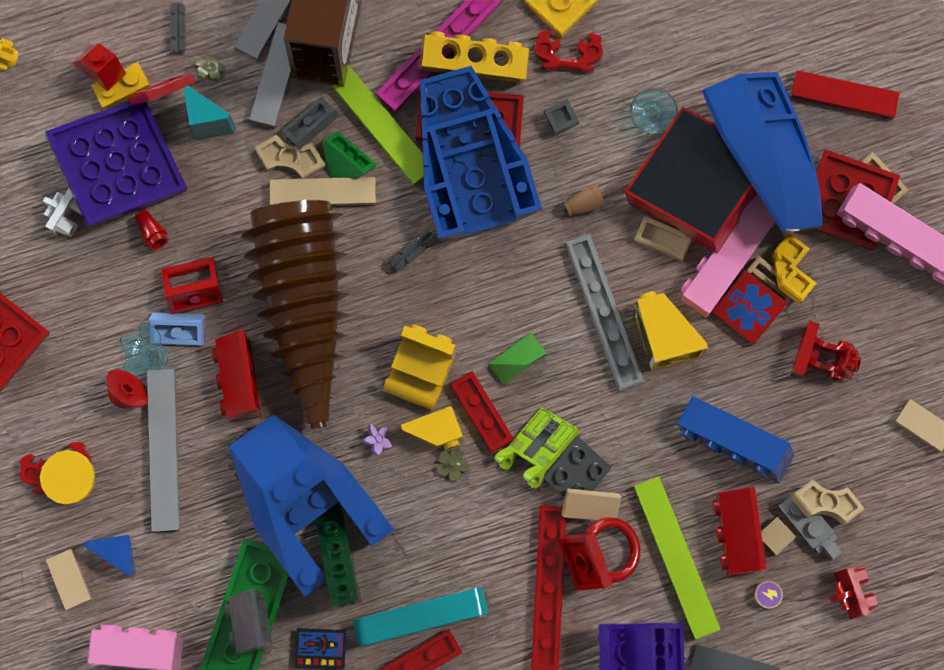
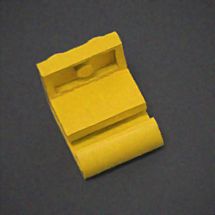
M412 324L411 328L404 326L401 333L402 341L392 363L389 378H386L383 392L433 411L454 361L456 345L452 344L453 340L444 335L438 334L437 337L426 334L428 330L414 324Z

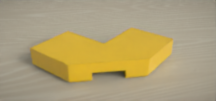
M788 233L772 253L778 289L800 305L817 283L796 267L810 248Z

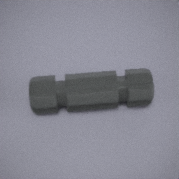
M172 3L170 6V14L172 16L170 18L171 51L173 54H183L186 51V43L183 41L186 39L185 6L182 3Z
M428 230L423 232L418 240H413L402 249L400 255L396 254L389 260L391 267L396 272L401 271L406 267V263H411L425 251L426 247L429 248L436 242L434 235Z

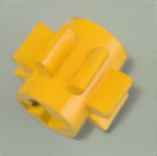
M4 38L0 40V72L2 70L6 71L7 68L12 69L18 59V51L12 48L14 43Z

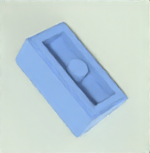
M151 314L149 318L150 344L204 345L205 314Z

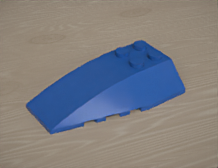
M472 66L420 80L424 190L439 239L467 237L518 222L541 211L542 206L527 157L521 151L513 134L506 126L501 114L494 106Z

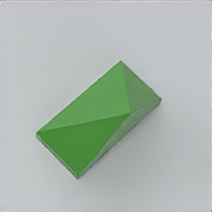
M529 333L488 365L505 386L547 355V353L533 334Z

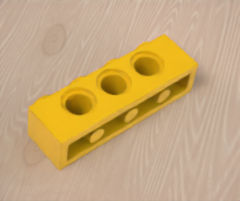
M430 31L429 35L425 34L422 38L419 70L447 73L472 66L478 78L522 83L526 80L529 48L522 47V43L507 42V45L496 44L497 40L482 38L480 42L472 41L471 37L467 35H455V38L445 37V33ZM443 47H450L454 51L453 59H446L442 55ZM468 51H477L480 55V61L477 63L470 61ZM495 54H502L505 57V66H499L495 63Z

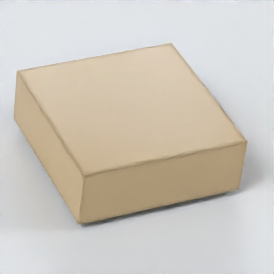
M778 517L761 531L764 545L775 556L796 538Z

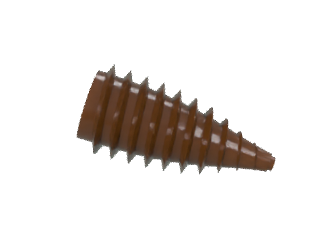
M325 200L283 202L254 209L250 212L252 228L241 236L243 240L255 244V248L247 252L244 258L257 262L259 267L248 275L249 279L261 282L263 287L255 292L252 297L265 301L267 308L257 314V317L271 321L273 326L263 337L277 341L280 348L273 352L271 356L284 360L287 369L282 375L291 377L296 389L293 393L298 395L303 408L302 412L305 414L307 424H310L311 429L327 427L326 422L329 421L330 399L332 398L330 396L332 379L337 378L333 375L334 362L344 357L335 352L336 343L338 340L348 336L337 331L338 321L349 316L347 313L338 311V302L350 295L338 290V281L349 274L337 270V260L348 254L335 250V241L346 234L333 229V221L344 214L331 211V203Z

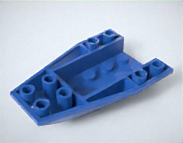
M778 72L743 73L705 88L702 93L723 141L781 231L790 232L820 228L822 226V206L813 158L802 126Z

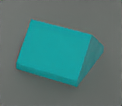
M186 85L184 95L189 125L197 140L232 134L236 131L237 128L228 112Z

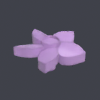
M372 424L368 425L370 436L364 438L363 443L372 445L371 450L373 454L378 456L382 449L392 447L390 441L384 438L387 433V427L377 431Z

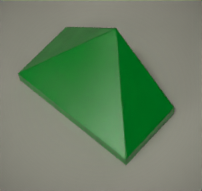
M339 131L325 138L322 142L330 178L362 177L377 165Z

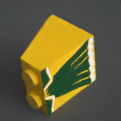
M652 291L640 295L641 299L637 300L633 311L651 371L703 357L708 349L706 341L664 293L656 295V292Z

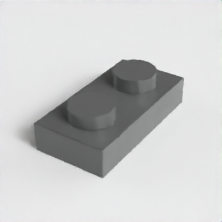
M320 97L281 131L300 150L337 119L339 115L330 104Z

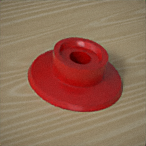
M119 369L112 370L107 374V394L115 406L127 409L129 407L138 408L147 404L148 391L136 376Z

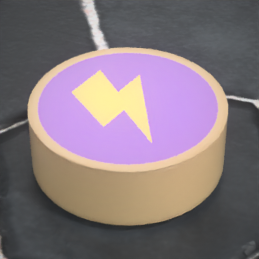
M765 581L756 587L754 598L760 607L771 609L781 603L783 592L777 583Z

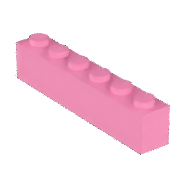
M859 183L853 186L837 212V215L842 217V222L852 228L858 227L865 232L864 235L874 242H882L888 246L887 250L896 256L902 255L910 260L909 263L919 270L925 269L933 274L932 278L935 281L944 284V235L863 184Z
M758 194L744 209L737 226L719 253L713 252L709 259L704 256L696 267V270L699 271L698 275L694 280L689 277L680 290L684 293L681 301L705 318L712 312L775 224L774 218Z

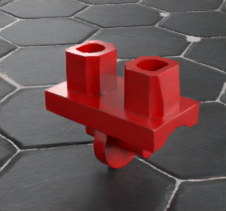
M852 566L834 572L837 583L833 585L837 595L829 598L831 603L839 600L842 611L847 610L850 620L869 615L870 610L878 606L873 593L863 594L860 584L867 583L869 579L865 568L855 569Z

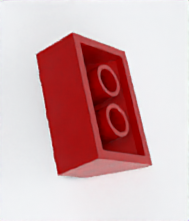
M243 329L215 339L216 347L212 348L214 363L219 364L220 373L216 374V383L218 390L222 389L224 400L219 401L222 416H226L229 422L262 417L249 336Z
M755 486L718 493L716 500H712L714 516H719L720 527H716L717 542L723 545L724 554H720L721 570H726L727 576L759 573L767 570Z

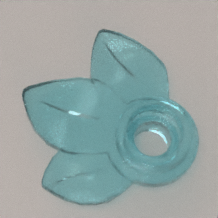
M141 322L139 334H129L120 338L122 348L129 356L123 368L129 373L138 375L146 372L148 369L160 370L167 364L168 353L161 345L159 331L153 325ZM153 352L158 353V355H159V360H158V361H154V360H153V358H152Z

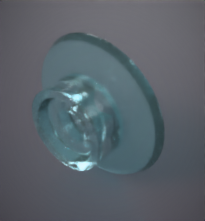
M651 88L640 92L634 98L630 113L634 124L640 130L649 134H660L668 129L678 114V108L674 98L669 93L661 89ZM656 110L658 115L651 116L649 111Z

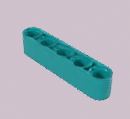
M478 587L352 620L358 647L487 615L489 610L483 587Z

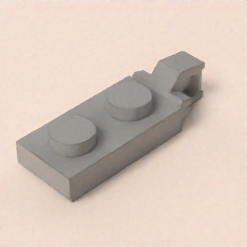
M788 497L777 506L811 549H814L817 553L823 550L830 560H834L842 553L833 542L837 539V536L820 514L806 518L791 497Z

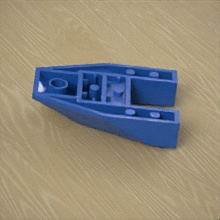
M274 414L229 446L254 528L303 596H307L327 580L295 534L338 503L370 547H373L394 531L383 513L343 463Z

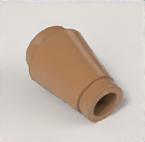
M589 185L564 202L570 216L599 210L600 206L605 205L598 185L593 187Z

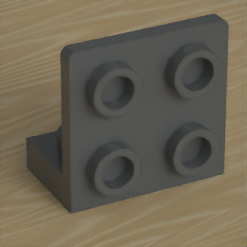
M577 435L546 471L543 480L565 498L567 489L594 491L610 471L611 466Z

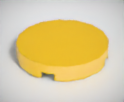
M70 450L57 452L49 457L42 467L40 475L41 487L47 497L56 503L66 505L80 503L94 489V466L87 457L79 452Z

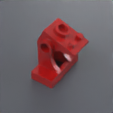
M809 321L805 325L790 375L801 379L805 375L806 368L809 367L829 374L828 377L835 381L844 382L845 378L852 380L854 372L857 373L861 365L860 354L854 345L845 341H839L838 345H834L819 339L816 335L820 324ZM821 350L836 354L833 366L818 362Z

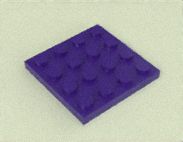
M130 102L45 131V137L88 228L187 191V186L147 102L130 105Z

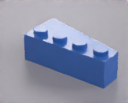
M694 396L691 397L677 423L683 437L693 442L699 440L705 443V447L718 454L721 452L729 456L737 464L745 465L777 483H780L794 456L789 442Z

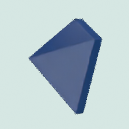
M129 535L89 540L84 543L83 546L128 576L133 577L135 575L136 568Z

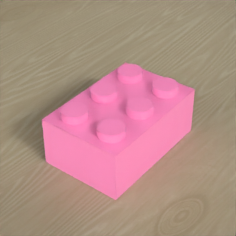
M101 625L100 630L92 629L88 663L155 670H180L184 638L177 637V632L156 630L155 635H149L150 629L128 627L127 633L122 632L123 627Z

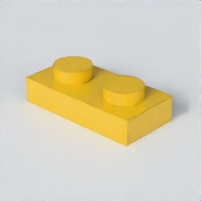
M138 62L125 68L126 75L109 91L97 83L91 85L104 110L127 100L129 94L150 87Z

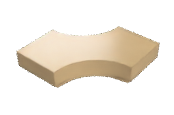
M275 135L254 147L255 152L268 172L273 169L285 168L296 172L302 179H307L326 168L324 161L312 143L305 145L299 150L296 146L286 144Z
M811 480L790 496L806 518L818 514L827 515L836 519L842 526L865 509L848 487L840 491H832L821 487L815 480Z

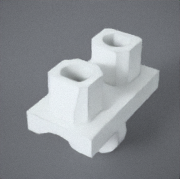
M68 188L65 195L57 192L53 199L45 197L42 201L48 206L44 215L50 218L45 227L57 236L60 233L72 237L78 225L68 218L73 211L82 215L70 188Z

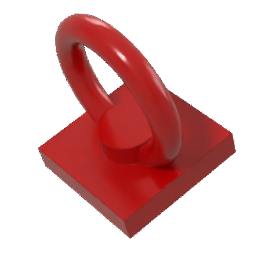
M602 518L593 523L584 534L568 535L558 539L577 591L605 589L613 585V583L621 582L633 574L640 560L641 550L638 536L627 522L619 518ZM606 528H615L621 531L627 538L630 547L629 559L626 565L616 572L608 571L604 555L596 539L597 535Z

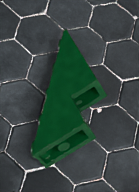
M337 503L316 518L331 607L335 609L362 603L356 577L357 570L343 510Z

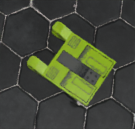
M541 407L512 443L495 455V461L504 470H509L512 467L516 455L528 461L534 467L528 469L523 474V478L530 487L538 488L546 471L580 431L578 428Z

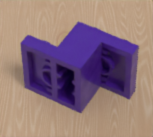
M683 623L598 624L599 670H685Z

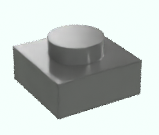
M568 99L544 109V114L555 135L579 125V120Z

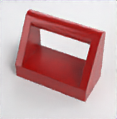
M214 257L162 268L165 299L171 314L224 303ZM210 268L211 279L173 288L171 286L170 277Z

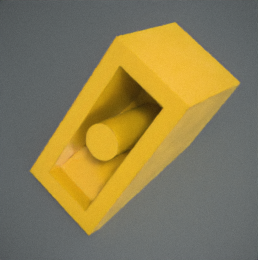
M452 406L401 424L404 434L437 449L444 447L445 451L453 449L460 445L459 441L463 440V435Z

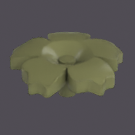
M205 56V59L199 58L194 61L193 67L197 68L198 78L202 80L209 78V80H214L215 82L221 80L225 67L222 63L217 62V59Z
M457 449L451 450L450 454L445 450L439 453L440 458L438 461L441 465L436 467L438 474L443 477L449 474L450 481H457L462 476L461 472H468L469 464L466 459H462L464 452Z

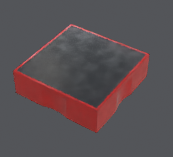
M682 107L625 190V195L630 205L661 222L675 226L687 237L719 253L737 226L744 209L757 196V192L723 141L717 125Z

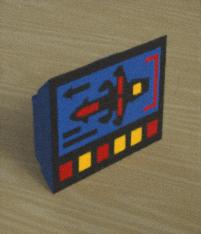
M297 628L296 668L344 669L346 630Z

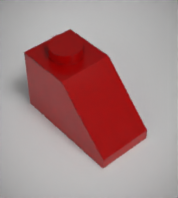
M100 43L91 45L73 62L77 69L107 91L126 75L117 56Z

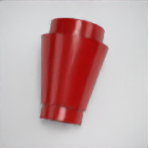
M143 210L136 214L134 219L144 246L149 247L153 251L166 245L168 242V232L149 211Z

